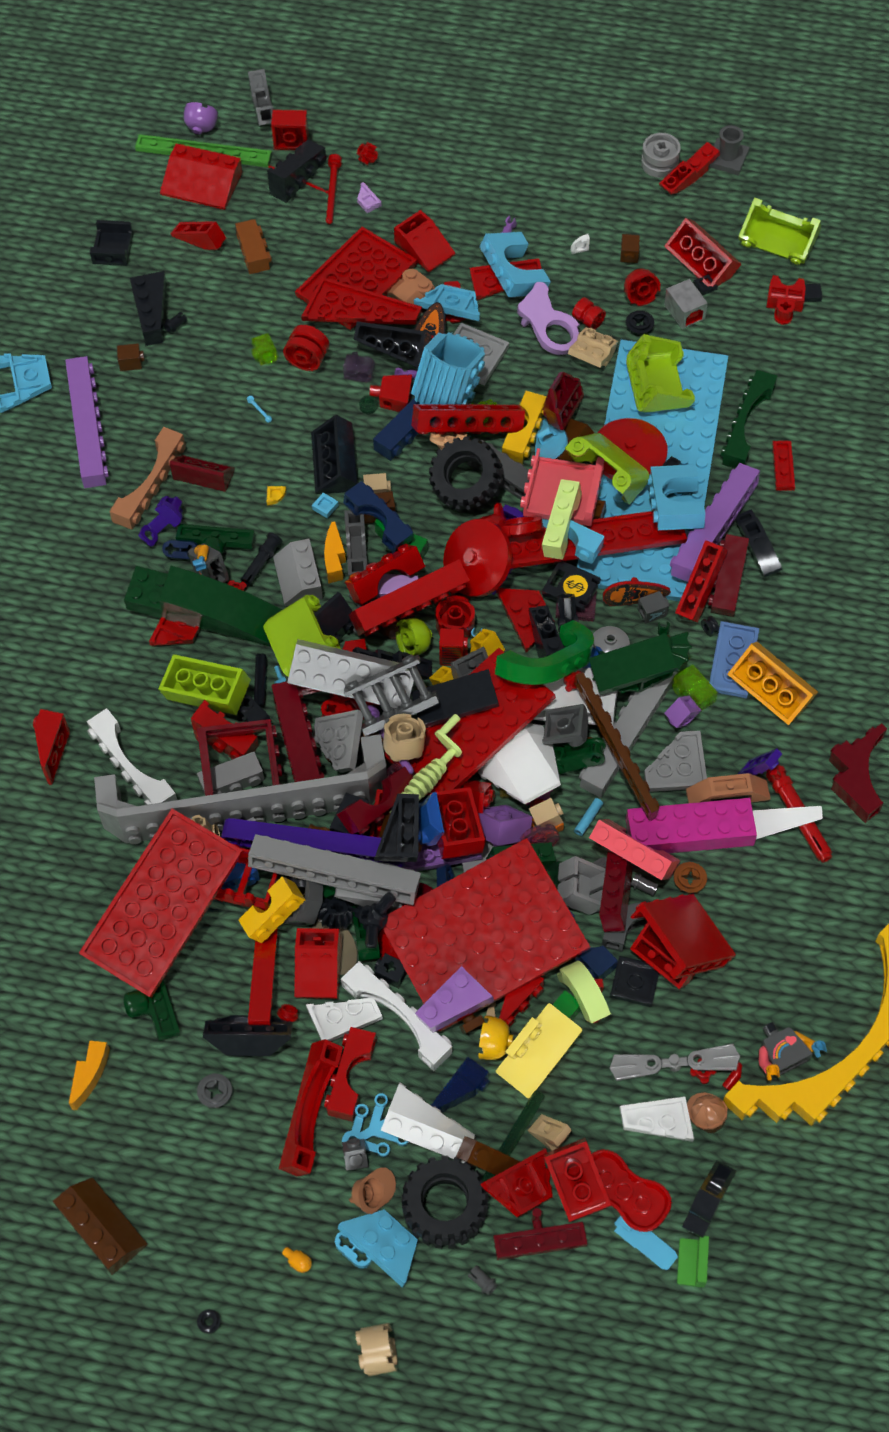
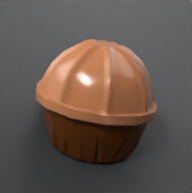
M703 1092L693 1095L687 1102L690 1120L703 1131L715 1133L724 1126L728 1108L719 1097Z

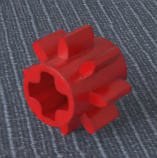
M369 142L366 144L362 143L357 150V155L360 156L358 160L367 165L369 162L373 163L378 156L377 146Z

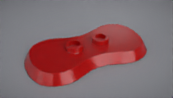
M603 1149L593 1152V1159L612 1207L619 1212L623 1220L631 1228L637 1231L648 1232L657 1228L667 1217L671 1208L672 1201L668 1190L656 1181L637 1176L628 1168L624 1160L617 1153Z

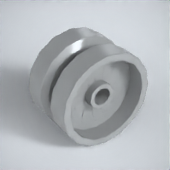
M655 133L647 137L643 143L641 166L644 172L656 178H665L679 165L680 143L678 139L667 133Z

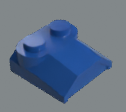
M433 792L423 803H419L418 841L420 844H426L427 846L436 845L444 834L437 792Z

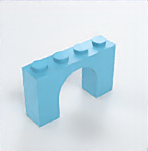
M522 232L485 234L480 244L481 251L508 297L527 296L536 282H543L547 287L549 286L551 281L544 269L523 270L507 261L506 258L524 256L529 244Z
M696 464L651 467L647 486H650L649 498H653L651 499V510H655L653 511V523H657L658 530L704 528L705 508L703 501L678 502L666 497L675 492L697 491L698 472Z

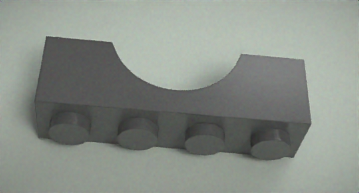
M346 510L344 515L349 577L355 572H362L366 569L367 554L364 514L355 516L351 510Z

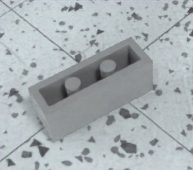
M255 752L210 768L214 795L241 791L243 788L256 786L265 781L263 770ZM201 771L197 773L200 786L205 795L203 774Z

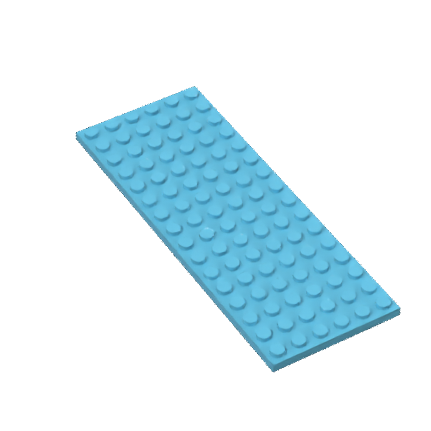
M620 340L604 426L614 420L623 418L640 419L655 426L663 434L667 442L668 452L666 461L673 456L681 461L680 465L696 464L698 472L697 491L675 492L666 497L678 502L703 501L705 506L728 355L682 349L684 352L683 358L676 366L682 390L691 389L694 393L695 401L688 408L645 413L638 411L626 364L627 355L636 342ZM603 474L597 499L606 502L602 518L655 511L651 510V499L653 498H649L650 486L646 485L633 502L628 505L621 499L622 495L613 486L612 479ZM684 529L687 537L691 530L694 531V529ZM681 544L597 556L592 564L578 559L577 568L601 578L600 584H597L598 589L605 590L612 584L631 581L635 577L641 582L657 583L670 588L671 593L665 597L668 600L680 602L688 583L671 576L672 567H670V562L673 556H677Z

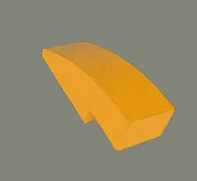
M335 521L331 522L325 540L324 556L328 584L343 580L341 564L346 563L345 551Z
M89 1041L86 1061L76 1062L69 1105L72 1110H77L86 1101L102 1076L110 1051L107 1042Z

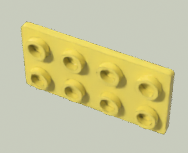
M548 1003L536 1020L533 1017L529 1020L505 1051L508 1056L497 1068L496 1073L530 1099L582 1033L583 1029L552 1004Z

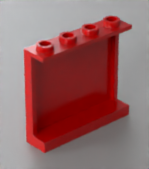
M681 894L674 898L670 896L664 900L656 899L648 903L644 901L636 906V911L630 916L632 919L645 917L677 964L669 972L673 979L723 968L736 956L694 894Z

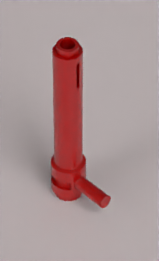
M779 763L773 770L768 769L766 771L768 781L773 783L774 791L779 793L787 808L805 807L793 787L792 779L786 775L787 771L784 766H781ZM815 822L798 826L818 860L824 863L833 857L829 845ZM815 840H817V842L819 843L820 847L822 848V851L820 850Z

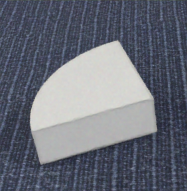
M583 235L573 242L570 249L572 254L589 250V235Z

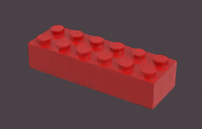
M457 560L355 609L348 616L358 636L364 634L367 637L379 630V626L386 628L396 622V618L399 617L402 620L414 613V609L418 612L432 604V600L434 603H437L449 596V592L453 595L461 591L470 580L460 560Z

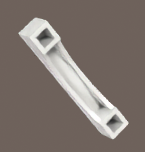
M107 708L87 721L89 727L87 732L93 740H98V746L104 754L108 753L111 758L109 759L115 768L119 767L122 770V777L127 783L130 781L134 785L132 787L138 797L142 795L145 799V805L177 800L176 793L165 779L161 781L143 774L128 761L118 744V733L121 732L119 723Z
M358 962L341 978L342 987L355 999L374 998L376 1002L396 1013L413 1032L420 1047L418 1057L435 1071L452 1054L451 1041L444 1035L440 1036L437 1032L432 1033L417 1018L415 1014L417 1010L414 1007H408L404 1003V998L396 992L394 994L384 979L381 978L379 980L374 975L375 973L367 964L364 966Z

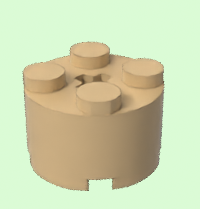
M397 714L390 717L389 721L385 723L383 748L391 760L397 762L422 756L426 727L420 718L416 720L411 718L412 715Z
M390 1323L364 1327L360 1331H356L357 1345H361L362 1354L359 1355L360 1368L364 1369L365 1375L374 1376L397 1371L395 1365H398L395 1340L389 1337L388 1332L392 1331Z

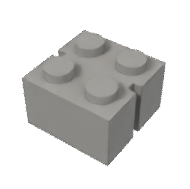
M577 856L559 863L558 881L561 883L558 884V892L566 906L588 915L599 911L605 868Z

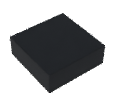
M709 274L703 276L704 279H708L712 283L713 279ZM702 277L693 281V284L702 296L718 289L717 285L713 287L705 285L702 282Z
M805 284L804 302H821V284Z

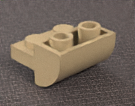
M585 327L578 334L577 341L569 348L568 354L599 368L602 366L606 367L615 352L618 341L609 335L596 332L595 329Z

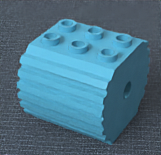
M450 332L447 334L438 333L424 347L411 394L415 396V401H419L420 404H468V402H472L475 397L474 388L477 387L480 381L479 372L482 371L485 365V361H483L485 356L484 348L479 347L478 343L473 342L474 340H469L465 336L461 337L459 334L453 335Z

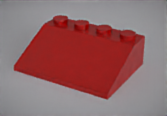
M176 143L169 157L160 195L225 210L242 175L241 158Z

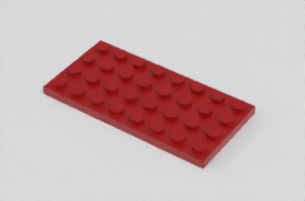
M499 647L470 673L473 674L489 669L499 706L461 717L459 722L446 734L461 749L462 754L459 757L454 756L446 764V772L442 774L443 776L438 780L436 786H433V790L428 792L427 797L432 792L459 789L556 698L555 694L543 684H521L496 675L497 656L505 653ZM446 722L426 728L422 756L408 760L414 769L413 774H411L412 777L419 773L422 768H425L427 764L431 763L433 759H440L448 751L435 735V732L440 730ZM384 752L385 759L397 770L402 768L399 761L391 760L390 756Z
M172 808L81 948L79 954L152 998L244 851Z

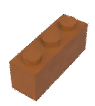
M255 219L235 223L236 236L249 274L270 270L269 262H272L269 251L266 252L265 250L267 249L265 238H261L263 236L261 226H257Z

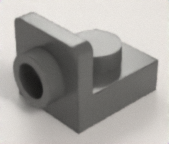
M352 1138L347 1142H342L346 1171L368 1167L364 1139Z

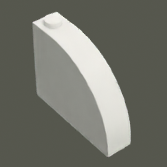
M592 668L577 670L583 672L586 678L589 677L592 681L593 691L600 696L602 707L605 712L608 711L613 725L618 691L600 695L596 681L592 680L594 677ZM563 678L552 683L543 684L555 694L556 698L533 720L545 721L546 710L584 704L587 709L588 724L596 725L578 690L566 691V684Z

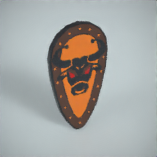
M439 302L432 304L423 313L414 330L426 331L431 335V340L438 333L445 334L446 318L442 305Z

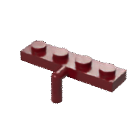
M535 1208L532 1212V1230L493 1235L497 1260L586 1247L587 1239L584 1223L577 1222L542 1228V1212L539 1208Z

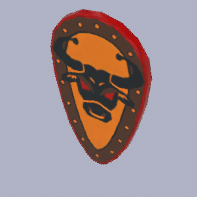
M633 577L631 581L617 582L606 588L603 592V600L611 606L638 604L639 598L658 591L665 597L671 593V590L664 585L641 582Z

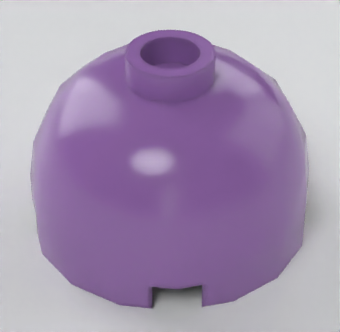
M198 102L186 104L184 122L193 133L200 135L211 131L215 127L218 117L216 109L209 105L207 108L202 107V103Z

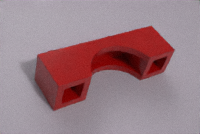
M403 544L393 554L388 553L382 557L381 561L367 565L364 571L355 572L350 575V579L346 580L345 584L353 601L363 604L377 596L379 581L390 570L396 569L403 575L411 576L423 569L425 564L417 547Z
M350 1027L349 1034L345 1033L342 1046L345 1047L340 1057L337 1074H333L330 1087H333L331 1095L327 1094L324 1103L328 1116L354 1121L355 1108L359 1103V1096L350 1088L347 1080L354 1066L371 1060L376 1044V1033Z

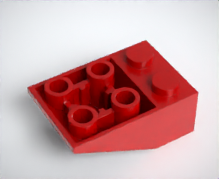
M421 210L394 227V242L407 254L416 258L417 262L428 272L455 255V251L433 220Z
M297 928L295 942V998H338L342 936L339 929Z

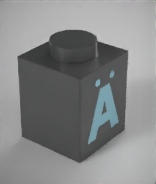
M660 591L639 598L637 609L645 624L667 616L669 602Z

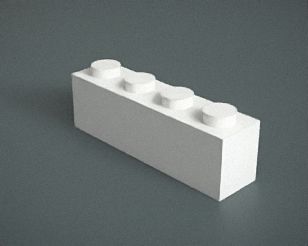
M399 1082L381 1131L454 1159L464 1137L467 1136L474 1139L475 1134L452 1118L446 1117L438 1108L432 1107L422 1100V1097L406 1089L405 1085Z

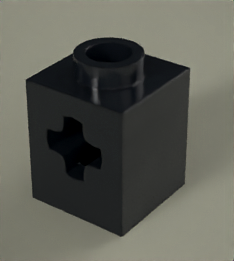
M386 953L382 959L379 958L374 966L376 977L379 980L382 978L388 984L398 989L407 975L401 961ZM391 968H394V971L391 970L389 973L386 971V969L390 970Z

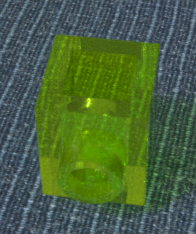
M269 333L251 338L253 348L251 352L254 360L257 359L260 366L277 360L276 347Z

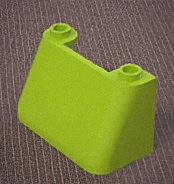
M754 198L738 236L741 245L748 248L752 246L790 259V262L796 265L805 263L820 233L821 220L812 217V220L808 222V218L800 219L774 210L770 205L766 208L765 205H762L763 200Z
M643 334L629 351L626 364L638 411L647 413L688 408L695 401V396L691 389L682 390L676 366L684 355L681 342Z
M600 433L576 437L565 447L574 462L582 463L586 461L593 464L597 457H600L617 472L612 478L613 486L621 493V499L628 505L633 502L648 484L649 472L646 468Z
M314 595L303 596L269 618L263 626L280 668L288 677L297 639L341 649L338 640L334 636L323 634L313 611H317L321 607L319 599Z

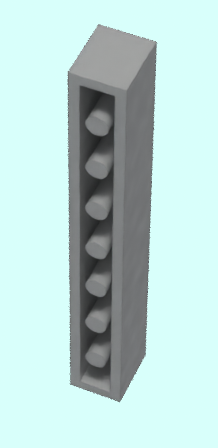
M673 672L672 677L642 692L633 691L629 696L627 707L623 706L618 715L620 718L617 722L614 721L613 727L619 730L621 742L624 746L628 747L630 752L677 679L679 672ZM607 743L603 752L605 761L600 765L583 768L579 775V779H581L580 787L602 798L620 769Z
M255 834L248 854V867L380 898L387 892H391L396 897L397 902L414 905L420 883L421 873L411 869L398 868L389 864L386 865L373 862L372 860L355 858L350 855L321 850L308 845L270 838L269 836Z

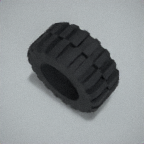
M464 436L463 440H460L458 437L453 439V443L446 442L442 450L439 448L436 451L437 457H433L431 460L433 467L429 468L431 476L429 481L433 491L442 503L452 510L456 509L461 513L467 510L468 513H473L476 508L479 510L485 509V504L491 505L494 502L492 498L499 496L500 491L498 488H502L504 484L502 480L504 470L502 469L503 465L489 444L486 442L482 443L478 438H474L472 441L470 437ZM467 461H476L482 465V475L479 481L472 487L457 489L451 485L452 473L460 464Z
M441 1156V1160L436 1161L435 1157L428 1159L427 1164L421 1162L417 1165L416 1171L410 1172L408 1181L403 1186L402 1211L408 1229L411 1228L412 1234L417 1239L419 1237L422 1238V1242L428 1246L430 1243H433L435 1248L442 1249V1245H448V1248L451 1249L455 1248L457 1243L461 1245L468 1243V1238H474L478 1234V1229L482 1228L485 1223L488 1211V1194L480 1185L485 1181L481 1180L482 1175L479 1171H474L473 1165L468 1162L465 1164L461 1163V1159L454 1157V1160H448V1156ZM439 1184H451L462 1190L466 1197L464 1212L459 1217L449 1221L437 1220L428 1215L423 1202L425 1194L432 1187Z

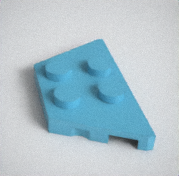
M441 284L435 287V289L426 292L424 298L414 299V305L421 306L424 309H428L432 304L439 302L445 314L476 321L480 320V312L478 311V303L474 291Z
M386 1210L343 1221L338 1225L337 1229L401 1287L405 1285L418 1239Z

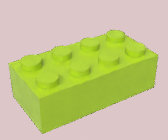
M173 654L158 690L170 701L199 707L205 700L210 703L208 707L212 710L237 715L251 679L240 668Z

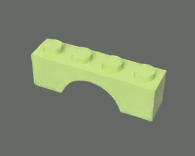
M564 479L560 481L542 542L544 557L561 560L564 558L568 544L571 517L573 512L578 510L582 496L580 482Z

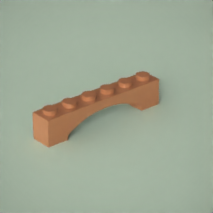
M166 427L162 428L155 439L158 455L151 473L135 491L124 498L118 497L109 511L113 523L132 530L140 522L142 513L149 508L151 499L154 495H157L161 483L168 477V472L171 469L170 460L177 458L185 450L186 443L182 433Z

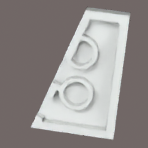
M374 998L354 999L340 1003L325 1002V1004L320 1005L306 1004V1008L321 1040L333 1041L344 1036L345 1033L349 1034L350 1027L361 1029L383 1019Z
M685 1097L622 1105L619 1108L623 1130L694 1141Z

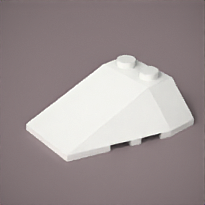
M532 723L527 724L477 771L481 778L484 780L488 779L497 788L501 787L506 790L507 794L523 804L561 785L553 744H543L544 727Z

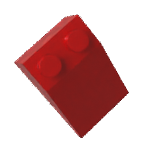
M40 709L38 716H35L33 720V728L35 730L41 768L47 783L52 785L70 735V730L63 713Z
M586 1138L544 1153L545 1161L569 1222L612 1206Z

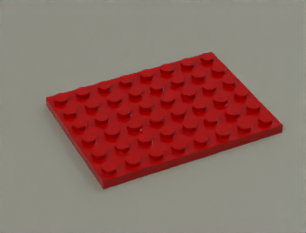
M528 838L416 898L414 905L405 904L387 914L388 920L383 928L423 1004L461 966L493 996L495 1002L590 949L589 943ZM486 1004V1005L480 1007V1008L477 1009L475 1012H477V1011L483 1009L484 1007H486V1006H488V1005H490V1004ZM475 1012L467 1014L457 1019V1021L441 1028L440 1030H438L439 1033L447 1029L448 1027L456 1024L457 1022L465 1019L466 1017L474 1014Z

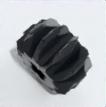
M334 896L331 900L325 898L318 913V921L321 922L322 927L346 930L353 921V907L350 906L348 901L336 899Z

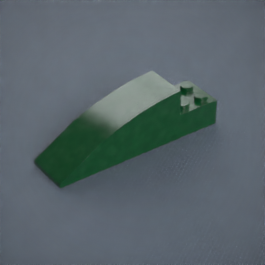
M172 565L168 574L136 566L124 598L127 610L158 618L164 617L166 620L183 622L193 627L199 626L200 629L270 647L271 644L263 626L269 618L283 610L231 585Z

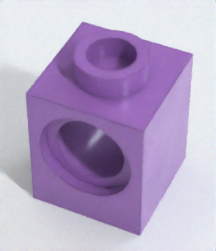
M689 695L679 697L664 714L668 717L671 725L680 728L687 726L702 710Z

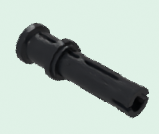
M271 532L267 534V539L263 545L258 547L259 553L241 577V582L246 581V585L251 586L266 561L274 556L277 546L282 544V539L278 535Z

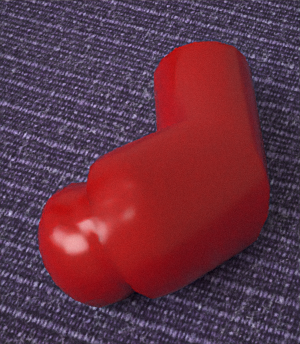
M741 1062L738 1063L737 1070H731L732 1072L722 1084L729 1091L741 1079L743 1068Z

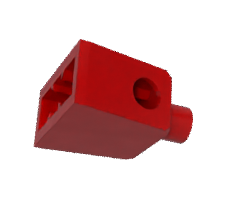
M412 375L383 376L381 386L370 385L369 396L379 397L381 408L400 412L411 399Z

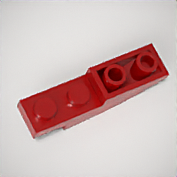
M706 142L686 162L682 161L659 185L671 195L684 190L708 171V166L720 156V151Z

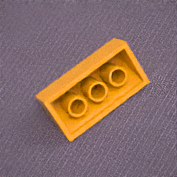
M758 642L752 643L727 674L787 725L794 721L818 693L816 689Z

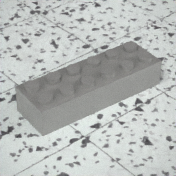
M297 639L287 683L345 696L344 688H346L348 683L355 680L358 682L399 663ZM406 669L397 673L410 698L414 680L409 670ZM390 677L378 682L390 707H401L402 702ZM371 686L360 690L366 702L380 705ZM353 694L347 696L349 698H354Z

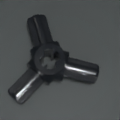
M387 892L377 904L373 903L371 906L366 905L364 907L359 905L353 909V912H355L354 916L359 918L360 923L363 924V928L366 930L365 944L367 948L377 947L378 931L385 927L388 920L386 911L396 901V897L391 892Z

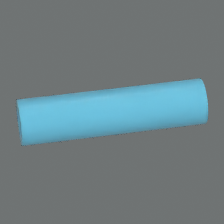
M595 798L574 829L577 835L583 836L603 805L600 799Z

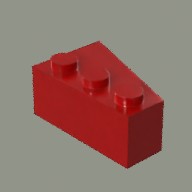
M205 700L191 717L197 741V728L232 724L223 718L225 716L223 712L220 711L217 714L208 707L210 703ZM253 733L207 738V744L211 745L215 751L219 753L224 752L229 755L232 760L255 752L259 746L257 736Z

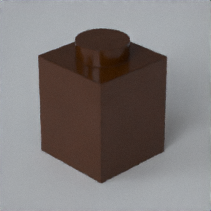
M622 234L620 262L638 263L640 235Z
M139 343L117 346L120 371L142 369V362L145 361L144 351H140Z

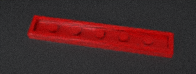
M278 928L262 943L255 941L248 1025H270Z

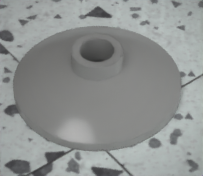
M614 626L599 628L593 634V647L598 646L605 653L630 645L627 634Z

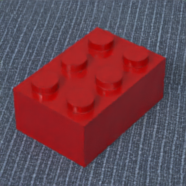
M471 787L437 792L444 834L437 842L441 858L446 859L483 853L485 837Z

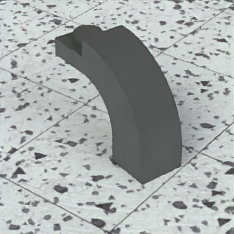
M265 69L247 71L258 125L270 124L272 121V110L274 109L269 96Z
M642 902L628 905L625 931L604 932L602 946L604 945L605 948L620 952L623 951L625 939L629 932L637 927L645 926L647 923L645 917L635 919L630 917L636 911V906Z

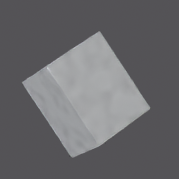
M690 279L666 289L664 305L681 329L705 320L708 303Z

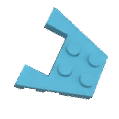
M4 353V356L0 355V369L11 367L15 392L0 395V413L52 388L45 355L22 354V356H11L8 353Z

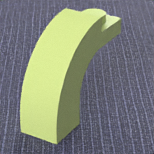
M578 960L559 969L560 972L557 973L559 982L567 985L572 991L586 1021L594 1023L611 1014L601 990L583 963Z

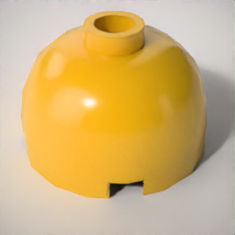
M486 1015L484 1018L488 1023H483L479 1042V1047L482 1048L483 1054L479 1053L478 1056L479 1059L496 1060L506 1054L505 1051L512 1044L514 1035H510L509 1026L504 1020Z

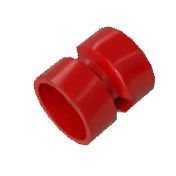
M586 297L581 298L572 311L573 318L583 322L587 328L595 330L602 324L606 316L605 310L596 306Z

